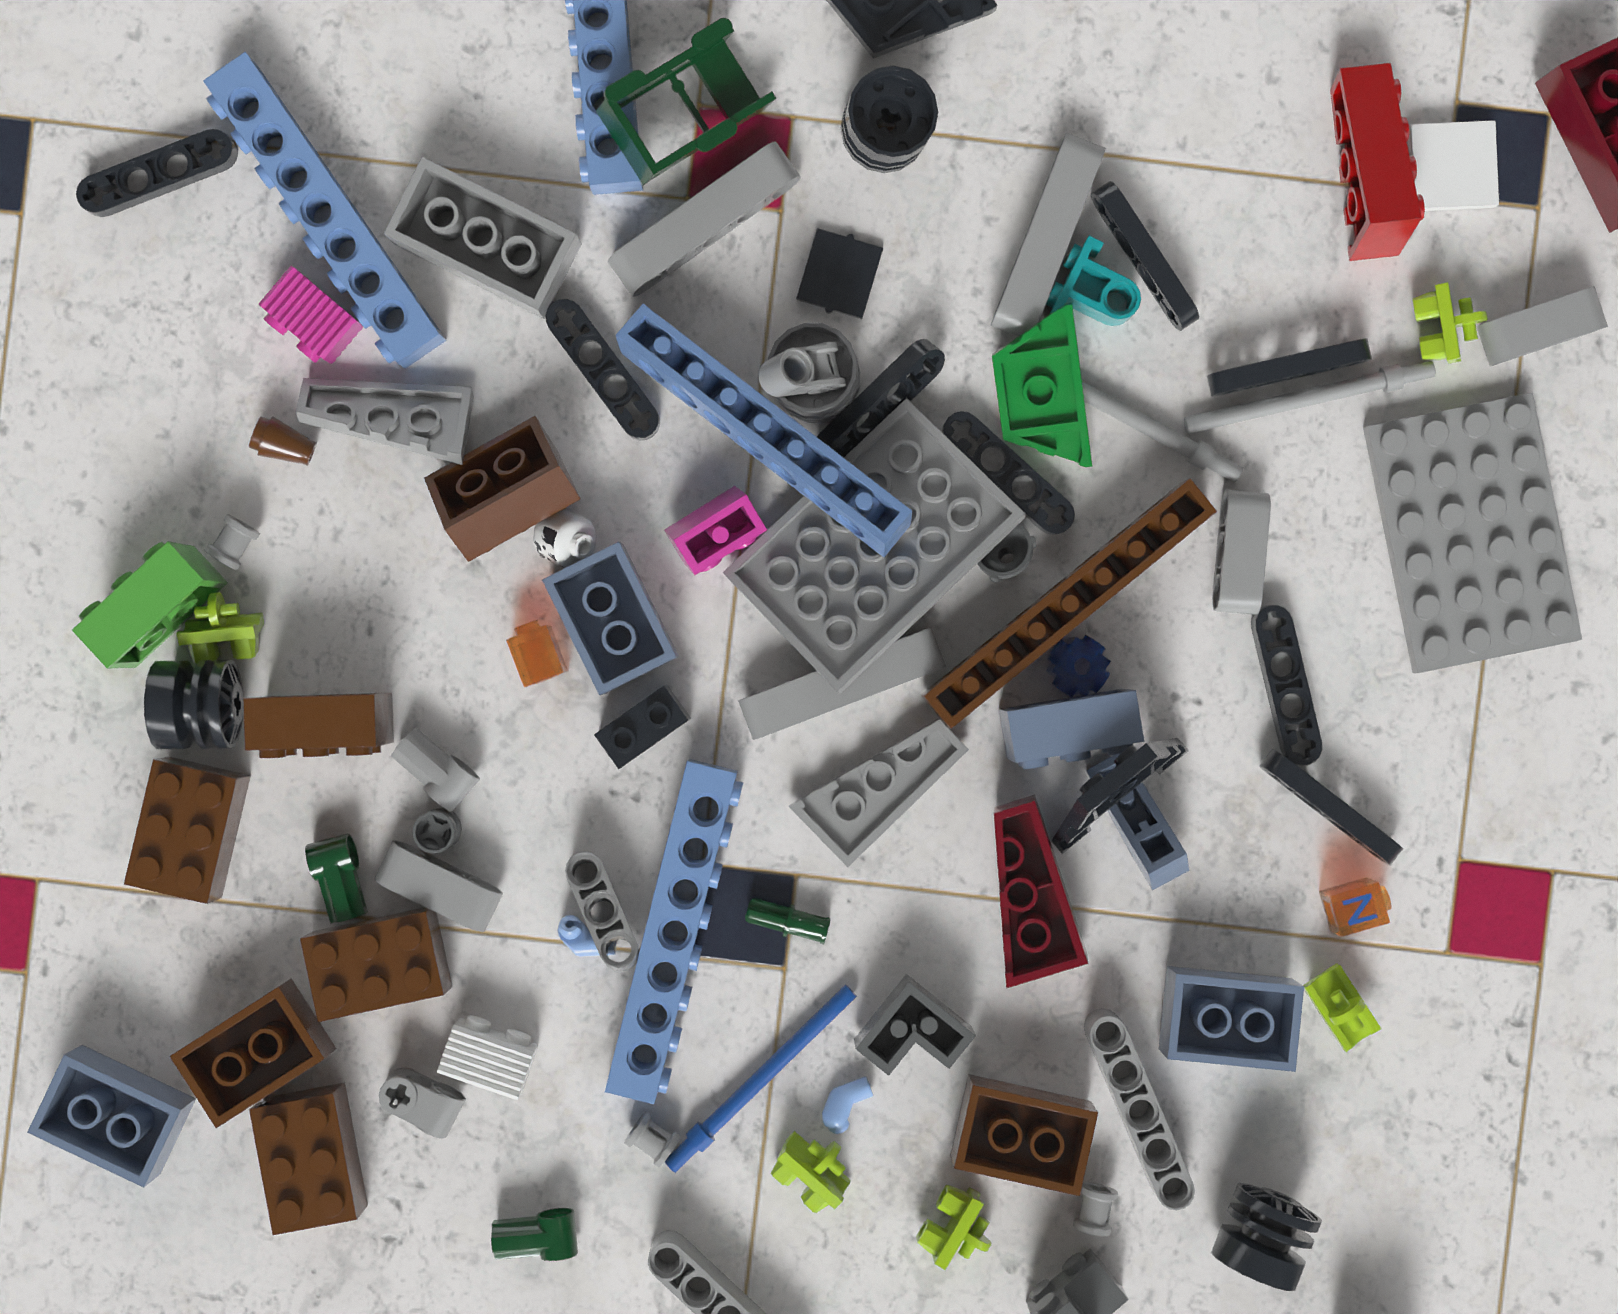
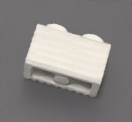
M468 1015L466 1019L459 1018L451 1029L437 1073L518 1100L523 1092L539 1045L531 1043V1036L522 1031L507 1029V1032L504 1033L491 1029V1022L484 1018Z

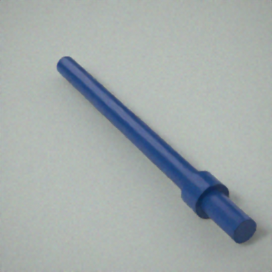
M845 984L703 1123L697 1122L686 1133L687 1139L668 1156L665 1161L666 1165L676 1173L698 1151L704 1152L715 1141L714 1135L832 1022L857 995Z

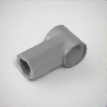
M417 728L413 729L398 744L391 755L409 773L425 785L423 789L435 802L451 812L480 780L479 776L468 765L453 755H447Z

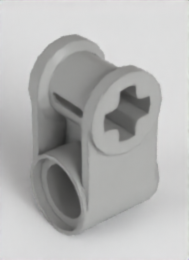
M837 342L793 347L766 360L760 366L758 372L761 387L766 393L775 397L805 393L811 395L822 394L845 387V378H841L839 375L835 352L838 350Z
M407 1067L394 1070L388 1076L379 1092V1103L385 1111L415 1125L424 1133L437 1138L447 1137L466 1100L465 1096L457 1089L437 1082ZM400 1084L407 1087L403 1098L396 1095L397 1087Z

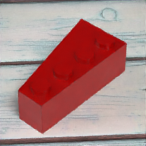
M1391 63L1340 68L1330 89L1336 144H1345V148L1342 149L1340 154L1339 175L1340 183H1349L1347 207L1343 209L1345 226L1354 225L1355 241L1352 245L1347 246L1349 261L1399 256L1425 214L1423 196L1421 194L1417 195L1415 186L1417 176L1416 159L1413 155L1409 156L1407 146L1409 124L1407 118L1401 116L1399 106L1401 101V84L1399 79H1394Z

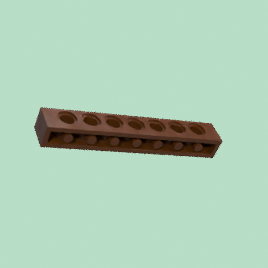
M1191 478L1180 482L928 688L921 696L943 723L952 729L1208 520L1217 510Z

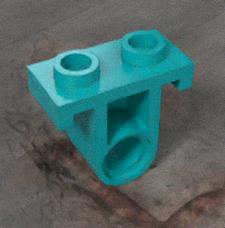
M1088 236L1082 247L1077 244L1073 245L1063 266L1069 269L1070 272L1064 284L1056 281L1045 305L1052 308L1049 313L1050 315L1064 304L1072 303L1074 310L1105 325L1118 326L1128 321L1138 310L1141 303V293L1138 286L1129 278L1088 259V256L1095 259L1104 242ZM1116 292L1124 296L1127 305L1126 310L1118 312L1111 309L1107 303V295Z

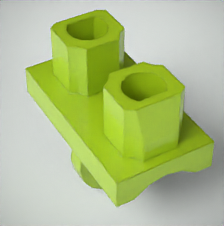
M1448 282L1435 285L1436 291L1427 292L1412 298L1417 322L1440 317L1442 333L1419 337L1422 359H1447L1448 364L1461 362L1456 328H1463L1465 342L1477 340L1476 324L1488 320L1487 311L1474 312L1472 299L1468 297L1458 300L1460 315L1454 316Z
M220 592L210 593L207 606L195 607L194 614L196 619L187 620L184 631L176 633L179 646L188 645L195 664H198L200 660H217L220 656L217 642L230 641L233 658L237 660L255 657L259 651V632L264 626L263 613L240 615L239 603L226 604Z
M1334 964L1303 985L1304 991L1344 1051H1349L1362 1039L1382 1029L1340 964Z
M795 1131L786 1139L771 1171V1175L782 1185L789 1186L797 1177L805 1183L807 1187L804 1189L801 1199L803 1204L814 1213L819 1212L828 1205L835 1210L843 1202V1194L851 1182L843 1174L846 1167L836 1159L841 1150V1146L837 1142L833 1141L824 1148L815 1139L809 1144Z
M946 1184L938 1197L936 1207L951 1216L947 1226L943 1228L933 1221L926 1219L916 1235L917 1243L931 1253L934 1264L944 1270L947 1269L963 1240L964 1243L958 1253L966 1259L970 1258L975 1248L987 1252L992 1244L983 1235L990 1223L987 1219L979 1216L974 1226L971 1227L984 1203L979 1199L980 1192L970 1186L965 1192Z

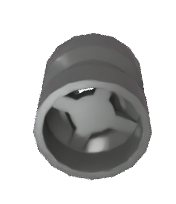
M437 808L426 812L418 817L414 823L412 831L414 842L424 852L432 854L443 852L459 840L462 832L461 821L454 812L448 811L445 808Z

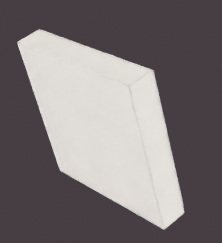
M1495 121L1411 124L1409 126L1408 151L1409 156L1413 155L1416 159L1417 176L1415 186L1417 195L1421 194L1423 196L1425 211L1495 208L1499 205Z

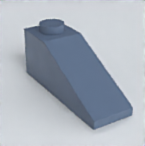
M1116 754L1086 770L1089 778L1098 773L1104 778L1116 767L1113 761L1120 754ZM1143 782L1108 810L1131 856L1152 891L1190 871L1187 853Z

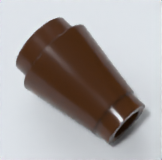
M261 416L252 433L249 448L258 451V456L298 464L302 463L308 466L317 442L310 440L273 416L271 419Z

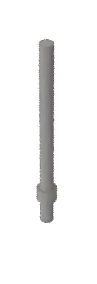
M1433 361L1405 367L1395 364L1380 368L1379 373L1184 417V426L1187 434L1380 389L1386 393L1403 389L1406 383L1435 377L1436 370Z
M1082 381L1084 401L1185 455L1189 458L1188 462L1202 470L1207 467L1233 482H1236L1240 477L1243 467L1215 453V447L1202 440L1196 443Z

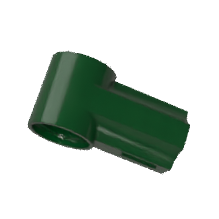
M347 833L307 844L305 847L307 865L313 879L319 881L330 924L350 920L368 913L357 874L359 856L352 836Z
M554 1208L542 1211L533 1217L494 1220L492 1223L491 1246L495 1260L540 1256L544 1261H560L576 1256L578 1254L574 1210L571 1208Z

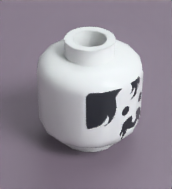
M567 509L559 511L537 523L533 536L534 547L539 556L563 568L592 555L597 539L595 527L591 521Z

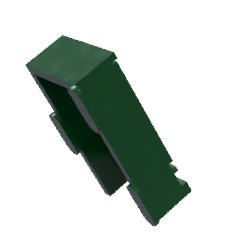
M720 18L695 33L691 38L692 47L646 75L641 70H634L607 86L604 90L605 100L596 112L643 186L697 151L708 152L736 134L737 126L764 111L777 99L772 91L761 98L759 97L727 46L726 40L734 32L733 25L729 19ZM693 66L726 120L711 129L708 128L684 90V82L676 77V75ZM670 80L672 90L679 94L703 134L656 163L622 108Z

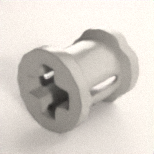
M227 514L224 518L226 525L213 545L208 544L204 551L228 567L238 570L241 565L239 562L240 557L252 539L257 540L260 533L243 521Z
M645 1111L631 1129L624 1144L629 1147L635 1145L654 1159V1165L660 1167L675 1148L680 1135L676 1132L670 1134L653 1122L651 1114Z
M1083 1183L1080 1214L1078 1218L1074 1219L1073 1226L1077 1230L1090 1235L1109 1236L1112 1230L1108 1224L1112 1201L1117 1200L1118 1192L1105 1185Z

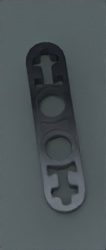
M208 129L85 177L77 186V201L83 209L94 216H111L228 170L237 161V145L233 139L221 130ZM217 141L222 146H226L220 150L221 158L218 160L211 155L198 158L203 164L202 167H199L197 159L191 153L192 149H195L200 155L211 152L213 150L211 143ZM174 155H184L188 163L186 171L180 176H170L166 167L168 160ZM136 170H144L148 175L147 186L138 192L130 191L127 183L128 177ZM96 187H99L105 192H109L118 187L121 193L124 195V197L121 198V196L115 193L114 191L104 194L102 196L103 204H101L100 206L95 202L90 201V199L95 196L94 189Z
M1109 181L1093 191L1091 198L1095 208L1171 324L1179 331H1182L1197 321L1200 316L1196 305L1120 189L1112 181Z
M559 299L553 302L546 312V323L549 330L624 431L631 438L639 441L652 438L660 427V417L655 407L581 307L569 299ZM560 310H564L568 314L573 311L576 312L572 321L580 333L585 327L590 329V332L578 336L571 346H568L566 343L567 340L574 338L564 325L558 328L555 326L559 321L557 313ZM587 342L598 343L602 348L601 359L593 365H587L579 358L580 348ZM618 375L627 381L628 388L622 397L613 399L605 394L604 384L609 377ZM635 394H638L641 398L633 402L642 415L647 412L652 415L647 420L650 428L644 432L640 427L634 430L631 429L630 425L634 422V419L626 408L621 414L616 410V408L628 404Z
M1368 338L1222 370L1207 375L1211 397L1357 365L1372 360Z
M927 339L915 341L818 434L817 438L844 458L906 398L911 402L941 372L945 363L944 353ZM900 383L894 394L887 398L892 387ZM869 412L868 418L857 427L858 421Z
M960 411L953 413L947 418L943 425L942 433L1003 491L1035 526L1049 535L1064 533L1072 526L1075 512L1071 503L977 417L969 412ZM965 421L971 425L968 433L976 441L981 434L988 439L977 448L973 457L966 452V450L973 446L969 441L961 438L957 442L951 437L955 431L951 426L953 422L959 425ZM997 448L1002 452L1004 465L1000 470L988 471L983 467L980 459L985 449ZM1028 476L1033 480L1035 493L1030 499H1019L1014 495L1012 483L1015 478ZM1044 490L1050 495L1049 498L1043 501L1052 509L1058 506L1064 509L1061 517L1065 522L1062 526L1059 523L1049 526L1045 522L1049 515L1040 506L1037 507L1035 513L1028 508L1039 500Z
M1279 605L1263 606L1257 615L1252 616L1251 630L1282 755L1297 765H1310L1321 755L1323 750L1322 739L1293 619L1290 612ZM1271 612L1273 618L1281 619L1282 625L1275 629L1277 640L1287 639L1288 646H1274L1268 650L1266 649L1265 643L1274 642L1271 630H1263L1262 622L1268 620L1267 613ZM1280 652L1287 654L1292 660V669L1284 677L1275 675L1271 669L1272 658ZM1290 693L1296 694L1302 701L1301 712L1292 718L1282 713L1280 705L1285 695ZM1307 722V728L1298 727L1301 738L1311 742V747L1305 749V757H1302L1300 753L1292 752L1291 745H1295L1298 742L1296 730L1290 729L1286 731V724Z
M1272 749L1259 765L1269 776L1385 864L1391 866L1403 850L1391 837L1276 750Z

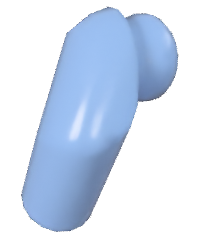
M568 915L560 920L557 930L558 936L575 955L580 957L600 956L589 929L578 917ZM616 940L608 947V955H616Z
M866 1076L838 1086L829 1093L822 1112V1119L830 1132L840 1134L846 1131L850 1124L848 1117L852 1105L873 1097V1092Z

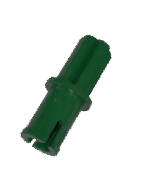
M756 898L750 900L745 915V920L748 923L783 932V937L791 934L820 942L823 945L831 921L829 917L825 918L796 910L794 904H791L789 908Z

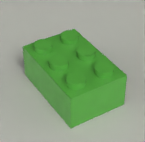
M169 541L165 544L160 542L154 545L144 554L142 559L145 563L134 573L131 571L126 572L111 585L113 592L105 600L93 602L80 613L79 618L81 622L72 631L107 669L136 668L194 615L195 607L204 606L208 602L210 593L219 592L228 583L195 546Z

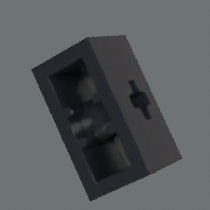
M664 685L595 733L594 736L619 770L689 721L691 717L670 687Z

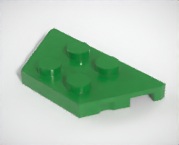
M1066 303L993 353L992 362L1003 440L1020 446L1026 445L1035 448L1038 452L1053 457L1056 455L1077 462L1080 466L1087 468L1092 467V457L1073 304Z

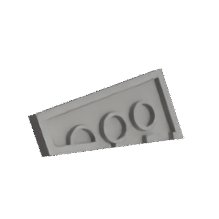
M303 378L296 414L298 421L301 423L463 465L474 396L472 387Z
M937 719L789 805V808L849 867L969 749L940 719Z

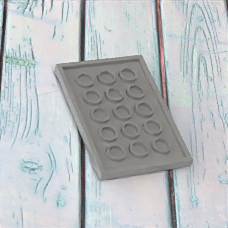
M1533 392L1363 428L1413 673H1423L1582 640Z
M907 398L844 457V459L912 510L910 527L885 557H882L812 501L803 496L723 572L839 695L1026 518L1025 513Z

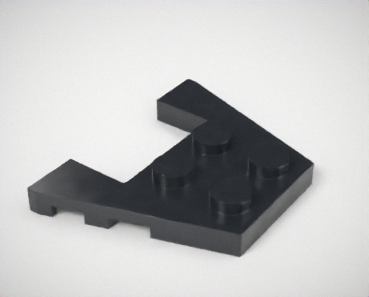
M826 0L872 58L988 16L995 12L998 6L994 0H943L941 2L937 0Z
M1178 738L1148 742L1138 750L1134 745L1130 746L1113 761L1116 767L1103 778L1098 773L1082 785L1079 789L1082 795L1076 800L1051 842L1061 854L1065 853L1091 831L1090 825L1154 772L1160 775L1189 750Z

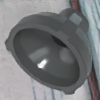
M1018 524L977 565L994 582H1000L1002 579L1020 574L1031 562L1034 548L1037 546L1034 535L1030 536L1028 531L1021 524ZM1006 554L1014 555V559L1010 563H1002V557Z

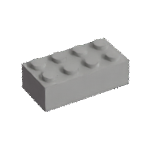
M421 157L384 232V235L393 244L545 319L547 309L553 303L582 245L576 233L424 157Z

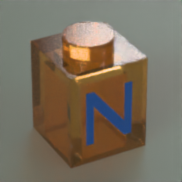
M538 620L514 628L516 636L506 639L524 688L569 672L551 625L540 627Z
M1366 877L1319 891L1329 929L1340 937L1390 923L1387 913L1392 908L1389 894L1383 885L1380 886L1379 882Z

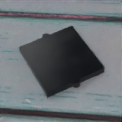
M817 228L796 300L825 308L827 314L835 311L863 319L883 247L856 240L853 234L843 236Z

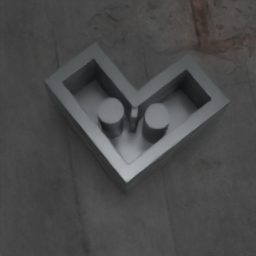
M906 974L854 1038V1044L858 1052L889 1076L915 1043L950 1069L976 1037V1034L970 1024Z
M1089 1248L1083 1254L1078 1252L1068 1258L1062 1266L1063 1271L1051 1281L1045 1279L1038 1283L1031 1290L1030 1298L1026 1303L1030 1314H1112L1129 1299L1121 1284L1092 1249Z

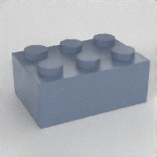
M617 542L542 579L599 695L606 694L679 657L624 544L621 542Z
M1116 689L999 709L1006 757L1014 763H1018V766L1023 767V769L1048 766V758L1060 756V760H1065L1066 762L1090 759V751L1101 749L1102 753L1108 752V755L1121 754L1134 743L1145 742L1136 690Z
M1167 966L1158 1049L1169 1060L1296 1072L1304 986L1294 979L1286 977Z
M81 1045L64 1054L27 1133L144 1188L161 1174L196 1098L89 1047Z

